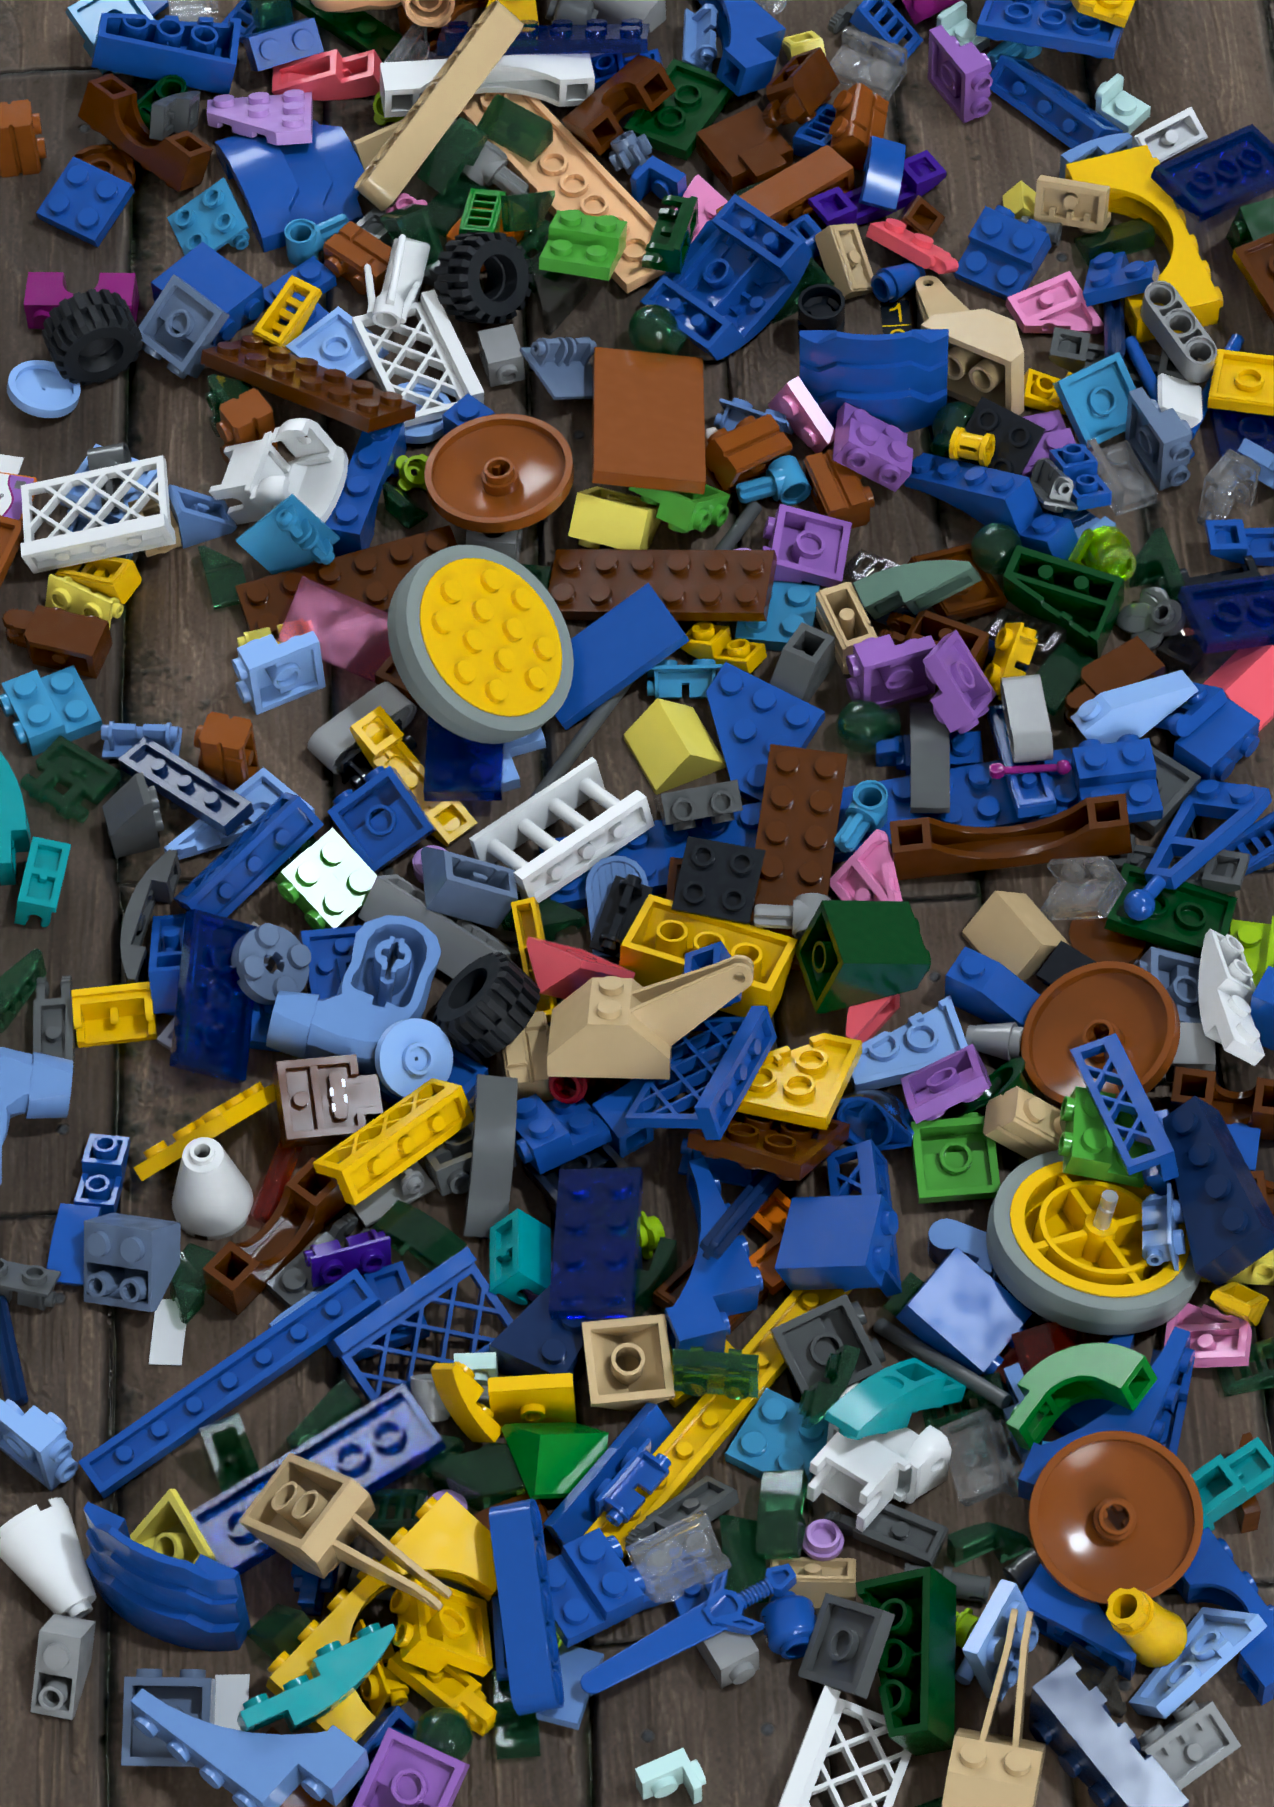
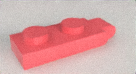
M887 218L886 221L870 223L866 237L924 269H931L938 274L954 273L959 268L958 261L951 257L949 252L934 245V240L931 237L920 233L914 234L906 229V224L902 221Z

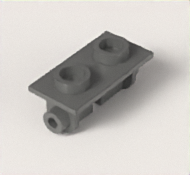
M1049 458L1037 460L1033 466L1030 481L1038 500L1042 503L1041 506L1049 511L1058 513L1063 512L1064 508L1078 510V506L1071 500L1074 489L1073 481L1061 470H1058V467Z
M0 1258V1295H4L7 1298V1302L10 1303L12 1291L17 1292L18 1305L38 1308L43 1311L47 1307L53 1308L56 1303L57 1293L52 1290L59 1280L61 1272L45 1269L38 1265L30 1266Z

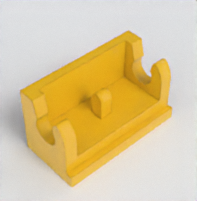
M150 982L71 990L74 1029H76L78 1048L157 1039V1022L153 1009Z

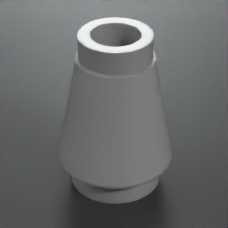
M1016 1022L977 1026L969 1025L965 1039L967 1045L973 1044L978 1052L1010 1061L1014 1058L1022 1057L1021 1037L1024 1027H1018Z

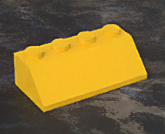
M649 894L620 946L619 966L635 972L634 980L645 987L683 974L686 953L722 941L731 957L734 955H745L753 961L754 977L751 986L742 992L741 1001L719 1010L736 1016L746 1017L751 1006H767L771 1018L781 1000L798 939L763 928H757L750 924L671 910L673 901Z

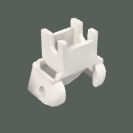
M306 418L289 419L283 422L281 427H276L273 433L271 431L265 433L261 440L225 447L224 454L230 459L222 484L211 486L209 493L215 500L234 498L243 503L229 507L227 512L237 525L259 521L292 493L325 523L342 493L348 472L349 460L345 450L337 446L317 422ZM282 441L293 454L295 460L287 463L272 443Z
M855 1383L847 1387L840 1396V1398L843 1397L846 1393H848L859 1383ZM829 1422L827 1444L810 1462L809 1471L816 1476L808 1484L806 1498L814 1502L821 1493H824L858 1514L856 1529L863 1532L892 1498L899 1502L904 1501L911 1504L918 1497L948 1480L952 1451L948 1438L940 1430L929 1425L919 1435L909 1428L889 1431L887 1434H875L863 1437L861 1440H854L841 1435L838 1431L839 1428Z

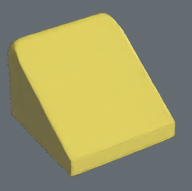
M812 30L783 38L782 47L789 61L793 56L821 47L825 54L823 39Z

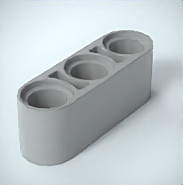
M1159 280L1150 283L1145 289L1140 310L1143 322L1187 381L1192 383L1205 382L1213 372L1217 356V347L1173 285ZM1155 302L1161 303V304H1163L1164 306H1158V305H1155L1154 303H1155ZM1173 330H1180L1184 333L1179 334L1174 332ZM1193 358H1200L1204 361H1196Z
M1040 674L1002 677L1000 679L1001 700L1013 763L1053 760L1052 732Z
M383 682L318 728L310 737L307 748L333 774H341V761L345 755L353 748H360L350 731L351 725L378 706H381L394 722L398 719L402 721L403 730L414 719L417 708L390 682Z

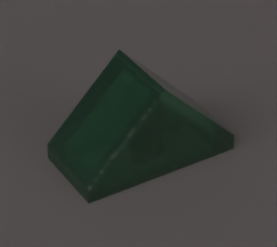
M412 203L380 216L382 224L393 241L395 238H399L401 234H404L406 238L430 245L426 266L438 261L437 258L440 252H444L429 206Z
M239 1413L199 1428L205 1458L227 1507L257 1496L265 1484Z
M277 1603L247 1631V1636L275 1660L284 1650L291 1655L299 1647L301 1642L297 1637L311 1621L304 1611Z

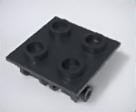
M981 397L965 427L968 433L982 436L986 433L995 435L994 455L987 466L988 468L1022 475L1046 430L984 397ZM961 457L958 459V461L980 466L979 461Z
M688 836L671 910L749 925L766 850Z

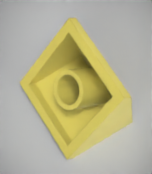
M657 698L623 734L626 744L656 795L726 768L724 759L691 706Z
M169 1489L130 1535V1539L158 1553L187 1560L195 1564L200 1554L215 1560V1555L176 1489Z

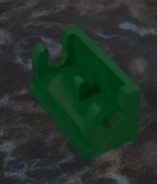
M666 195L661 203L667 206H675L678 210L660 208L650 242L645 248L646 253L642 259V267L681 274L698 224V197L691 196L686 198Z

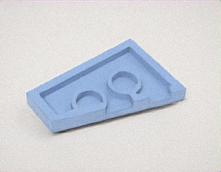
M1202 1607L1186 1627L1187 1642L1180 1656L1166 1666L1155 1668L1128 1703L1138 1715L1166 1719L1267 1627L1266 1623L1259 1614Z

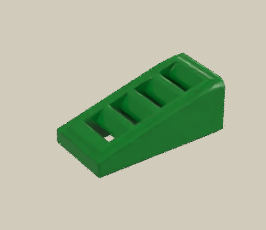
M471 188L462 215L459 234H467V232H499L506 192ZM475 207H478V208H488V209H493V210L476 209Z

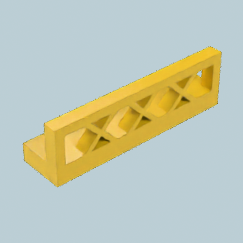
M431 1078L314 1161L313 1165L316 1173L335 1178L345 1202L356 1206L474 1121V1116L462 1085Z

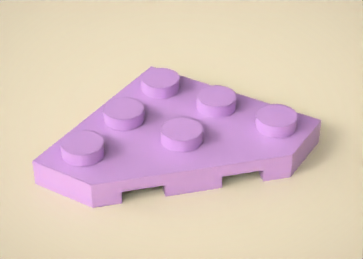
M300 89L287 90L280 95L255 92L251 93L248 97L234 98L233 95L229 94L218 95L213 100H207L208 126L220 128L223 124H227L232 127V133L249 138L256 137L258 133L266 136L267 143L273 145L312 143V92L304 93Z

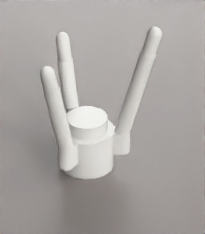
M401 234L398 239L388 290L382 291L379 296L375 297L371 265L366 264L364 266L368 298L367 316L372 317L373 322L382 328L392 329L398 327L400 323H406L408 311L421 287V283L416 281L404 302L401 299V295L396 292L406 242L404 234Z

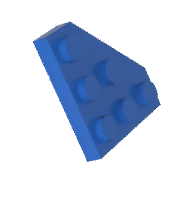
M727 662L724 663L706 691L730 781L738 780L741 797L752 803L762 802L770 744L806 749L824 721L825 711Z

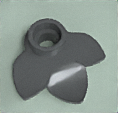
M1148 587L1142 590L1140 602L1125 606L1119 612L1115 621L1120 629L1132 634L1131 639L1138 636L1152 651L1159 646L1164 636L1171 637L1178 634L1185 625L1186 617L1182 605L1176 600L1170 599L1167 591L1160 587Z

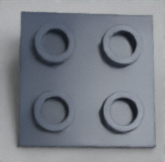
M572 337L538 338L532 343L531 347L520 348V352L529 363L531 369L536 373L554 400L593 399V367L589 360L594 354V347H597L594 340H591L589 337L575 339Z

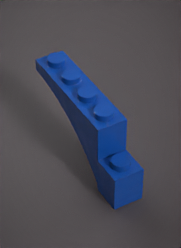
M698 0L702 6L707 3L713 4L719 12L716 30L721 40L723 53L716 77L737 96L766 88L772 79L786 28L754 0Z
M924 452L913 459L912 473L903 483L905 487L927 493L962 510L984 524L1014 549L1016 545L1074 563L1084 555L1071 520L1043 513L1029 477Z
M704 1157L688 1161L686 1188L694 1208L698 1230L697 1256L691 1275L674 1306L665 1308L669 1349L676 1365L724 1354L726 1336L731 1334L728 1316L756 1310L759 1292L764 1289L763 1278L759 1268L752 1267L750 1263L749 1247L744 1235H738L719 1259L711 1257L708 1260L702 1256L704 1251L699 1246L700 1242L731 1206L730 1203L724 1204L721 1197L719 1177L715 1171L710 1172Z
M1174 1327L1164 1349L1151 1366L1158 1379L1134 1412L1115 1404L1106 1413L1087 1425L1057 1440L1043 1445L1033 1442L1018 1478V1497L1030 1501L1034 1485L1048 1461L1067 1444L1085 1435L1103 1431H1126L1146 1436L1159 1443L1166 1422L1161 1421L1166 1408L1173 1410L1179 1396L1180 1385H1177L1176 1382L1181 1372L1185 1374L1189 1372L1194 1359L1195 1350L1190 1348L1191 1332Z

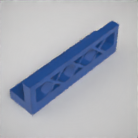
M1001 55L990 74L993 79L990 90L1071 149L1096 138L1123 133V130L1023 58Z
M285 792L173 899L180 907L189 910L206 930L212 932L324 824L299 796Z
M1114 1033L1070 1049L1074 1064L1128 1175L1156 1166L1163 1182L1178 1177L1179 1173L1174 1149L1117 1034ZM1104 1053L1106 1064L1103 1069L1086 1065L1084 1059ZM1105 1082L1116 1084L1120 1092L1117 1099L1100 1094ZM1120 1111L1131 1114L1134 1121L1132 1128L1114 1123ZM1134 1141L1144 1143L1149 1153L1132 1159L1129 1150Z
M872 1139L834 1151L827 1157L830 1196H846L853 1189L862 1195L882 1194L892 1208L887 1160ZM858 1158V1165L849 1177L840 1174L839 1164ZM893 1235L890 1248V1266L885 1271L882 1287L880 1288L886 1297L902 1293L896 1235ZM843 1289L844 1292L853 1290V1289Z

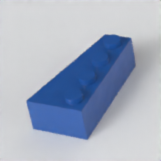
M101 13L91 67L156 81L168 75H177L185 80L187 87L212 93L229 94L237 64L242 18H229L228 23H214L213 17H199L198 22L179 21L178 16L165 15L160 20H149L145 14Z

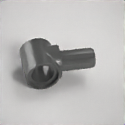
M126 442L90 448L87 451L90 471L132 462ZM119 478L109 479L101 490L112 496L124 481ZM101 497L103 507L107 501ZM122 498V499L120 500V502L123 503V504H124V498ZM115 506L111 512L118 513L120 509Z

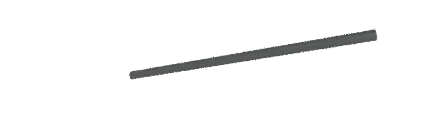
M755 501L749 502L714 550L734 549L762 511L759 503ZM634 682L592 712L529 798L568 772Z

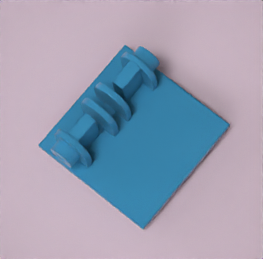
M224 177L167 217L184 255L201 242H204L215 251L227 243L238 250L245 249L249 244L250 236L246 231L249 226Z
M292 493L240 535L236 542L274 575L306 566L313 560L318 564H330L335 558L332 545L340 540V537Z

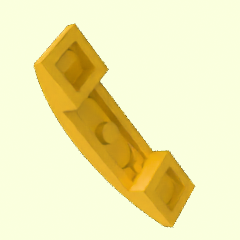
M378 706L350 726L354 739L373 769L379 766L384 768L392 766L397 770L416 797L417 803L436 828V831L431 835L445 846H449L477 825L478 822L454 794L448 796L402 741L405 734L381 706Z

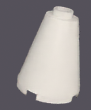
M208 1137L194 1139L183 1150L173 1192L172 1210L176 1222H181V1228L187 1234L194 1237V1234L207 1236L208 1240H219L232 1236L243 1228L249 1220L248 1215L254 1202L252 1189L219 1142Z
M62 1497L51 1498L48 1501L52 1507L40 1511L36 1504L14 1516L0 1527V1558L54 1614L83 1618L93 1610L91 1604L97 1596L69 1507Z

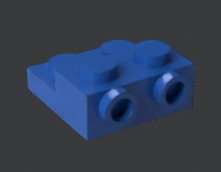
M997 205L995 210L985 206L968 235L970 243L958 262L959 268L953 273L954 277L1006 301L1007 297L1029 287L1052 247L1049 234L1046 233L1047 228L1033 219H1028L1027 223L1014 219L1015 214L1004 206Z
M1126 734L1121 736L1117 742L1101 744L1097 739H1088L1081 742L1078 747L1072 748L1071 768L1079 802L1090 797L1125 793L1129 823L1163 819V806L1156 781L1157 768L1149 738L1139 739L1135 734Z
M379 766L364 777L366 782L354 792L352 789H348L339 794L332 801L335 806L327 811L354 851L375 874L436 831L432 822L417 803V799L392 766L387 768Z
M537 1094L517 1100L515 1148L524 1164L530 1162L540 1175L612 1141L609 1127L584 1098L573 1104L562 1103L555 1098L544 1103Z
M600 1528L563 1545L561 1555L547 1561L556 1632L566 1648L642 1610L646 1585L641 1574L635 1568L628 1571L621 1560L624 1554L619 1541L613 1535L606 1538Z

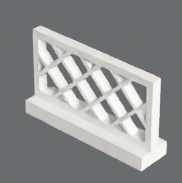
M435 289L421 292V301L412 303L407 317L416 315L419 323L415 329L400 323L396 328H386L380 337L367 332L365 327L376 325L372 317L367 316V314L352 317V326L384 392L399 393L403 396L402 399L423 406L420 411H416L415 419L404 422V427L443 418L442 414L467 393L484 404V390L442 304H440L437 298L438 295ZM393 331L409 337L404 346L388 340ZM416 340L431 346L428 354L411 349ZM382 347L398 354L393 363L378 357ZM405 357L421 363L417 371L400 366ZM428 366L443 371L444 374L440 380L424 375ZM394 374L410 380L406 388L399 387L390 382ZM417 383L434 389L429 397L413 392ZM440 392L455 397L457 402L444 404L436 401Z
M163 455L21 485L24 543H20L21 557L33 574L176 544L175 530L171 525L167 464ZM157 469V477L148 488L136 482L144 472ZM119 478L124 482L112 496L101 490L109 479ZM83 485L88 488L77 503L65 497L75 486ZM133 487L143 494L129 508L121 503L120 500ZM48 493L53 496L41 511L32 506L33 495ZM97 494L107 502L94 516L84 508ZM150 499L159 504L160 514L147 517L139 514ZM62 502L70 507L71 510L58 523L48 516ZM115 506L126 513L118 523L108 525L103 522ZM79 514L90 520L81 531L71 532L67 529ZM43 522L55 528L47 538L35 540L34 533Z
M825 1685L815 1706L778 1807H811L809 1803L810 1797L826 1790L835 1807H844L835 1787L855 1779L865 1800L847 1807H878L876 1803L884 1801L882 1807H893L912 1753L904 1748L902 1752L886 1757L877 1738L888 1733L884 1715L839 1698L841 1691ZM843 1713L858 1719L865 1733L846 1741L838 1726L841 1714ZM871 1725H873V1726H875V1727H878V1728L875 1729V1730H873V1728H872ZM834 1736L838 1744L829 1747ZM870 1741L879 1761L859 1768L849 1748ZM842 1752L851 1772L831 1779L824 1765V1760L828 1756ZM899 1762L894 1773L891 1764ZM883 1768L890 1783L889 1790L872 1796L863 1775ZM820 1774L823 1783L815 1786Z

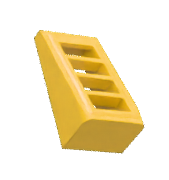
M291 275L252 331L253 335L262 338L263 343L270 346L285 347L301 335L322 295L321 289ZM296 292L306 298L301 302L292 296ZM287 305L297 309L296 313L294 314L286 310ZM280 319L289 322L287 326L280 324ZM273 332L278 333L280 336L273 335Z
M119 557L84 563L86 565L81 572H77L82 565L78 564L59 568L55 573L57 577H71L73 581L90 588L92 593L99 592L110 598L116 597L120 600V604H125L142 581L134 561Z
M1235 1281L1214 1290L1210 1296V1300L1222 1313L1249 1321L1250 1326L1254 1327L1259 1324L1269 1301L1267 1296Z

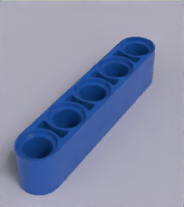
M534 1499L490 1507L489 1525L509 1686L514 1709L519 1716L563 1708L564 1688L539 1507Z

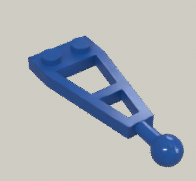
M1202 779L1182 802L1144 872L1147 884L1143 889L1132 890L1125 897L1123 903L1125 913L1136 921L1148 919L1154 913L1155 898L1164 888L1175 890L1257 820L1272 802L1269 788ZM1196 816L1227 820L1204 840L1185 838ZM1174 856L1183 857L1174 866L1167 869Z

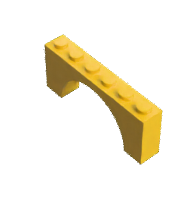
M1143 145L1066 164L1065 179L1110 186L1108 212L1134 218L1147 225L1162 239L1171 259L1167 267L1159 275L1158 280L1166 281L1175 287L1203 327L1217 324L1219 308L1223 307L1224 304L1221 289L1219 286L1214 287L1211 281L1209 264L1206 260H1201L1197 239L1194 234L1189 235L1186 228L1185 214L1181 208L1177 209L1174 203L1173 189L1170 183L1164 182L1161 164L1157 157H1152L1148 146ZM1144 293L1125 297L1124 305L1125 322L1131 335L1136 336L1139 343L1155 339L1140 316ZM1157 302L1154 303L1155 305H1158V306H1164V305L1161 304V303H1157ZM1173 330L1176 333L1182 332L1180 330Z
M448 1492L438 1501L431 1496L415 1514L419 1521L409 1531L402 1527L389 1541L436 1579L461 1584L475 1591L489 1602L498 1593L490 1531ZM386 1555L380 1562L374 1557L372 1558L407 1579L412 1577L411 1574ZM360 1571L356 1577L361 1582L350 1593L345 1588L342 1589L327 1606L331 1613L321 1623L314 1619L297 1637L301 1642L299 1647L291 1655L284 1650L267 1669L272 1675L269 1677L266 1687L274 1695H278L285 1691L283 1688L284 1684L297 1677L307 1675L309 1680L313 1679L314 1677L309 1667L312 1660L317 1658L315 1652L335 1641H340L341 1646L348 1644L353 1624L359 1614L376 1596L393 1586ZM355 1690L332 1711L308 1725V1727L317 1733L328 1731L334 1725L355 1742H358L372 1727L376 1717L367 1709Z

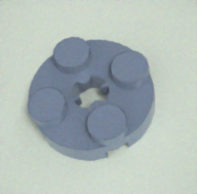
M265 923L244 934L236 942L231 962L232 969L236 967L237 974L240 977V980L237 981L240 989L257 1003L274 1005L279 990L301 992L304 989L309 977V964L312 957L309 948L301 944L290 931L271 923ZM264 957H271L277 965V970L272 973L266 970L265 967L268 966V963L264 964Z

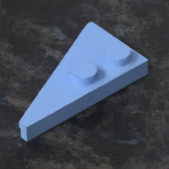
M263 767L234 790V792L252 803L254 813L230 835L222 834L199 819L166 845L164 852L166 853L169 849L176 850L178 858L181 860L228 846L285 792L297 794ZM304 801V802L306 803V805H307V806L314 812V814H315L314 808H313L312 806H310L306 801Z

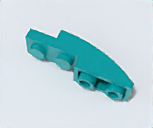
M0 751V884L4 886L16 885V853L29 852L31 833L17 778Z
M911 1358L888 1366L856 1385L826 1411L824 1419L838 1427L841 1435L854 1440H861L863 1437L875 1434H887L889 1431L907 1428L912 1413L961 1402L966 1386L935 1367L932 1368L917 1358Z
M1256 1437L1225 1459L1219 1454L1191 1474L1201 1497L1203 1529L1209 1527L1211 1531H1214V1522L1274 1483V1457L1259 1437Z
M374 1623L358 1631L355 1634L357 1639L341 1646L340 1641H335L318 1649L315 1652L317 1658L312 1660L309 1667L314 1677L313 1679L309 1680L307 1675H302L284 1684L283 1688L285 1691L269 1698L267 1693H263L243 1703L245 1710L240 1711L237 1718L241 1731L253 1733L284 1718L291 1734L332 1711L363 1683L382 1659L396 1633L394 1624L392 1623L381 1628L379 1623Z

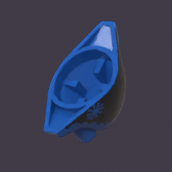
M870 1089L854 1091L841 1097L832 1119L850 1124L849 1137L846 1141L855 1145L872 1139L880 1151L912 1146L914 1131L910 1125L914 1119L909 1109H904V1105L899 1098L884 1091Z

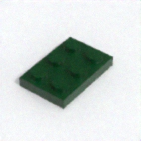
M673 58L665 71L676 91L652 112L644 109L636 110L625 125L624 133L633 130L636 137L645 134L654 149L687 161L696 148V132L713 124L734 92L716 77L717 74Z
M1124 863L1104 929L1200 959L1205 934L1210 928L1224 936L1228 934L1238 898L1188 882H1183L1175 890L1164 888L1155 898V910L1148 919L1142 921L1131 919L1125 913L1124 899L1132 890L1145 887L1147 884L1144 874L1146 869Z

